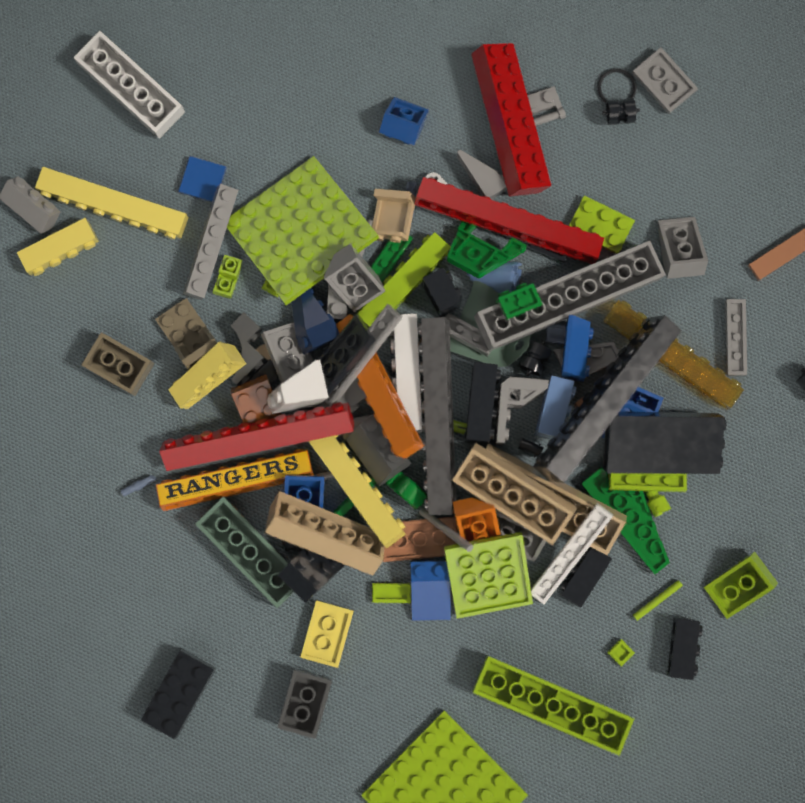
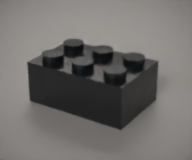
M304 549L284 567L278 576L306 603L345 565Z

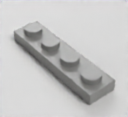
M726 299V376H746V299Z

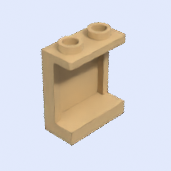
M375 189L374 197L378 200L372 228L379 236L376 241H383L384 239H390L391 242L395 243L408 241L416 197L409 191Z

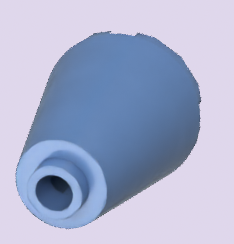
M508 261L480 279L467 273V276H470L471 281H480L499 294L507 290L511 293L519 286L522 270L518 269V266H522V264L517 261Z

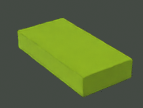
M372 583V603H411V584Z

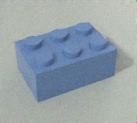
M551 376L548 379V389L544 394L534 434L535 436L547 439L556 437L560 432V426L569 417L572 406L569 405V401L574 398L576 387L573 386L574 381L556 376Z

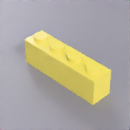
M83 218L18 251L17 254L26 272L31 276H38L44 272V269L50 266L56 267L62 263V260L74 258L79 254L78 252L93 248L99 240L89 221Z

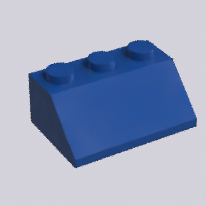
M569 315L566 323L561 378L584 382L585 377H589L590 365H586L587 358L591 357L592 347H589L588 343L589 339L592 340L593 328H590V321L574 315Z

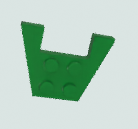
M462 221L448 253L447 262L480 279L525 252L527 245L512 237L503 249L500 250L471 234L477 227L476 225Z

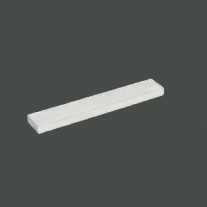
M598 503L594 506L531 588V594L542 604L547 602L611 520L613 514Z

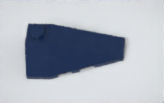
M312 288L292 301L296 339L303 354L324 348L340 334L330 313L326 314L322 308L323 303L321 300L317 301L314 297Z

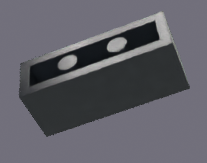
M591 546L582 555L580 563L575 564L570 571V574H572L568 581L564 580L559 588L561 590L559 595L579 608L583 606L612 560L611 557Z
M673 618L667 676L694 680V676H697L698 665L696 664V656L699 657L700 655L698 638L702 636L703 631L700 621Z

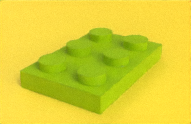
M584 195L569 226H576L583 231L599 234L601 237H604L602 247L618 254L635 220Z

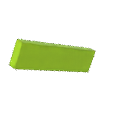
M608 473L609 490L687 492V474Z

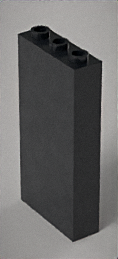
M618 412L605 429L602 469L606 473L720 474V469L723 467L722 449L725 447L723 436L727 427L726 419L719 413Z

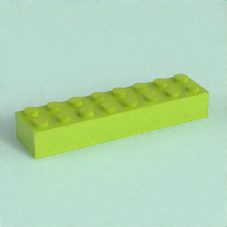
M486 655L472 689L474 694L618 756L622 752L634 722V718L489 655Z

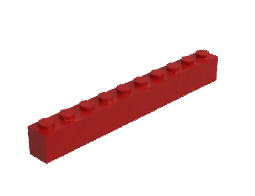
M423 177L414 204L589 264L596 263L604 242V237L597 233H589L579 227H571L561 221H553L543 215L529 213L523 208H515L505 202H497L487 196H479L469 190H461L451 184L437 182L433 178Z
M339 402L329 407L320 406L306 412L298 411L292 415H279L268 420L260 419L257 422L250 424L242 423L236 427H223L213 432L204 431L199 435H186L175 440L167 439L162 442L159 452L166 471L353 432L354 420L349 403Z

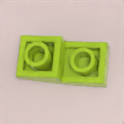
M224 255L213 294L229 299L232 298L243 260Z

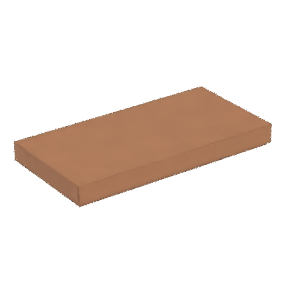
M456 516L438 518L458 534ZM427 519L402 521L405 526L403 531L406 535L390 547H384L383 562L444 557V546L457 543Z

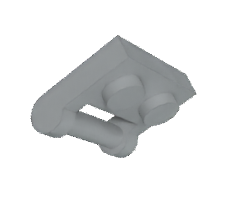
M555 87L528 95L533 115L552 108L556 109L553 113L535 118L536 126L558 118L560 120L566 118Z

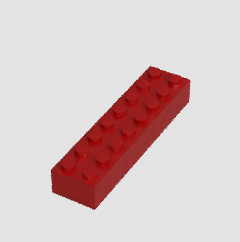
M514 43L483 44L472 52L471 56L508 195L510 197L539 194L552 185Z

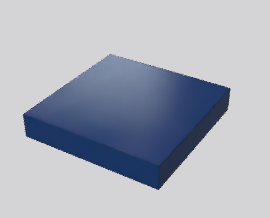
M190 156L179 193L212 202L217 186L222 184L226 166Z

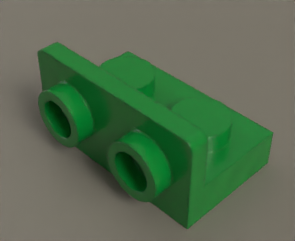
M523 283L517 286L516 290L511 293L509 290L498 294L499 298L495 301L496 304L499 303L506 321L543 305L534 283L530 285Z

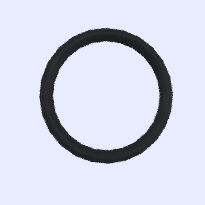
M614 68L606 71L600 77L597 90L600 98L605 103L607 99L602 93L601 84L607 75L614 72L623 73L630 78L633 91L629 98L635 97L637 91L636 81L628 71Z

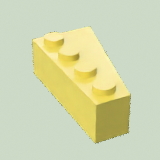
M218 342L181 378L174 381L168 390L180 408L189 409L246 365V362L235 345Z

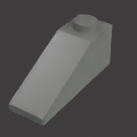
M462 150L457 151L456 157L482 196H487L493 200L506 192V184L502 174L499 176L496 170Z

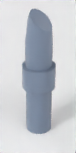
M150 475L137 480L133 484L121 489V493L123 496H126L136 490L139 491L157 478Z

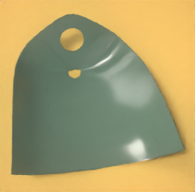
M474 281L469 298L459 319L479 329L474 316L477 312L496 305L495 301L499 298V293L480 281ZM530 335L492 350L488 357L450 337V351L482 363L498 364L497 367H506L526 351L529 346ZM519 340H523V347L520 350H516V343Z

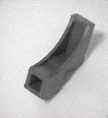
M244 312L230 325L239 337L242 347V358L246 362V365L239 369L231 379L237 386L246 383L251 378L250 375L254 371L257 372L264 365L263 361L265 360L249 344L251 341L254 343L259 339L262 330Z

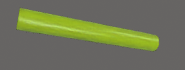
M677 580L632 616L638 621L683 586L682 583Z

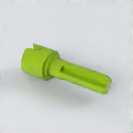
M645 491L649 499L648 506L654 518L672 509L664 495L662 496V494L660 495L655 491Z

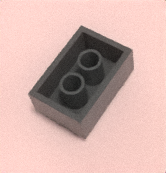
M295 668L277 728L316 739L333 679Z

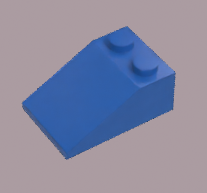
M446 561L411 562L412 621L451 620L450 579Z

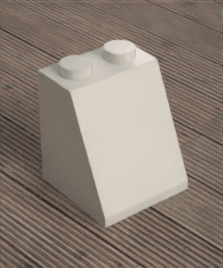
M316 360L268 395L267 402L272 410V414L313 408L329 398L320 360Z

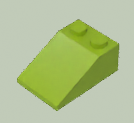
M754 551L704 586V589L726 619L773 590L778 582Z

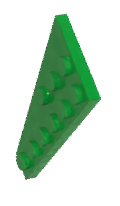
M602 467L581 483L592 498L627 516L626 523L620 534L653 575H656L670 563L643 491L609 490L608 473Z

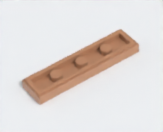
M805 228L748 265L758 281L805 251Z

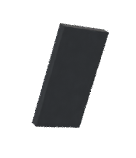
M355 315L318 359L321 362L328 396L376 341L362 318L358 315Z

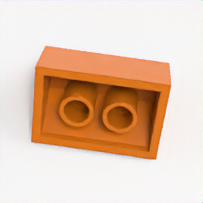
M472 497L452 502L460 536L466 541L470 542L501 536L494 505Z

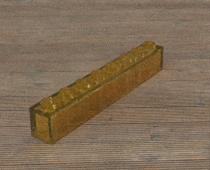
M618 300L603 322L629 340L635 332L640 330L641 323L647 317L641 312L636 313L632 310V306L626 301L621 302ZM676 338L659 362L726 410L732 408L744 391L741 383L735 379L730 380L725 376L726 373L723 370L709 365L710 362L706 358L698 357L694 354V350L691 347L681 345Z

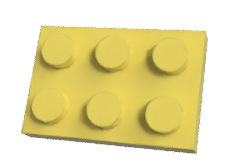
M316 600L300 658L338 668L354 610Z

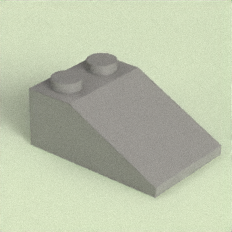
M695 217L658 220L662 260L667 279L705 275L708 258Z

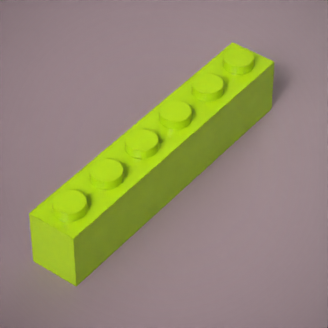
M437 233L428 234L422 241L423 245L419 249L415 248L409 254L410 259L406 263L403 261L396 268V274L393 277L390 275L383 282L384 293L357 310V315L362 318L368 328L387 304L396 310L421 284L423 278L429 275L448 255L451 246Z

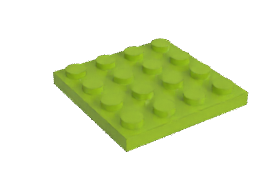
M522 532L470 541L469 543L473 545V549L470 552L466 551L459 544L444 546L457 619L533 604Z

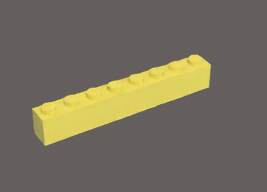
M42 167L35 186L45 198L50 199L52 196L58 198L57 201L68 205L70 202L81 210L88 208L100 216L107 214L115 221L122 222V220H125L133 227L139 228L143 226L147 228V231L155 234L159 231L165 233V237L173 240L176 237L182 238L188 221L186 213Z
M338 435L309 441L386 548L406 535L403 531L405 526L399 518L395 520L392 516L393 509L388 503L384 504L381 501L382 494L376 487L373 489L370 486L371 479L365 472L361 473L359 471L360 464L354 457L350 458L348 456L349 449L343 442H338L336 439Z

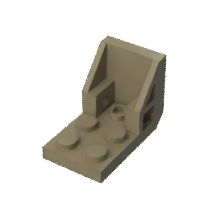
M187 298L155 319L188 369L193 367L218 343Z

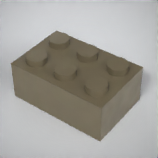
M101 332L83 361L82 366L136 396L155 363Z

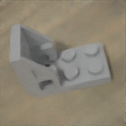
M509 377L500 385L494 445L502 446L509 438V428H506V422L510 421L511 409L507 408H523L548 389L549 380Z

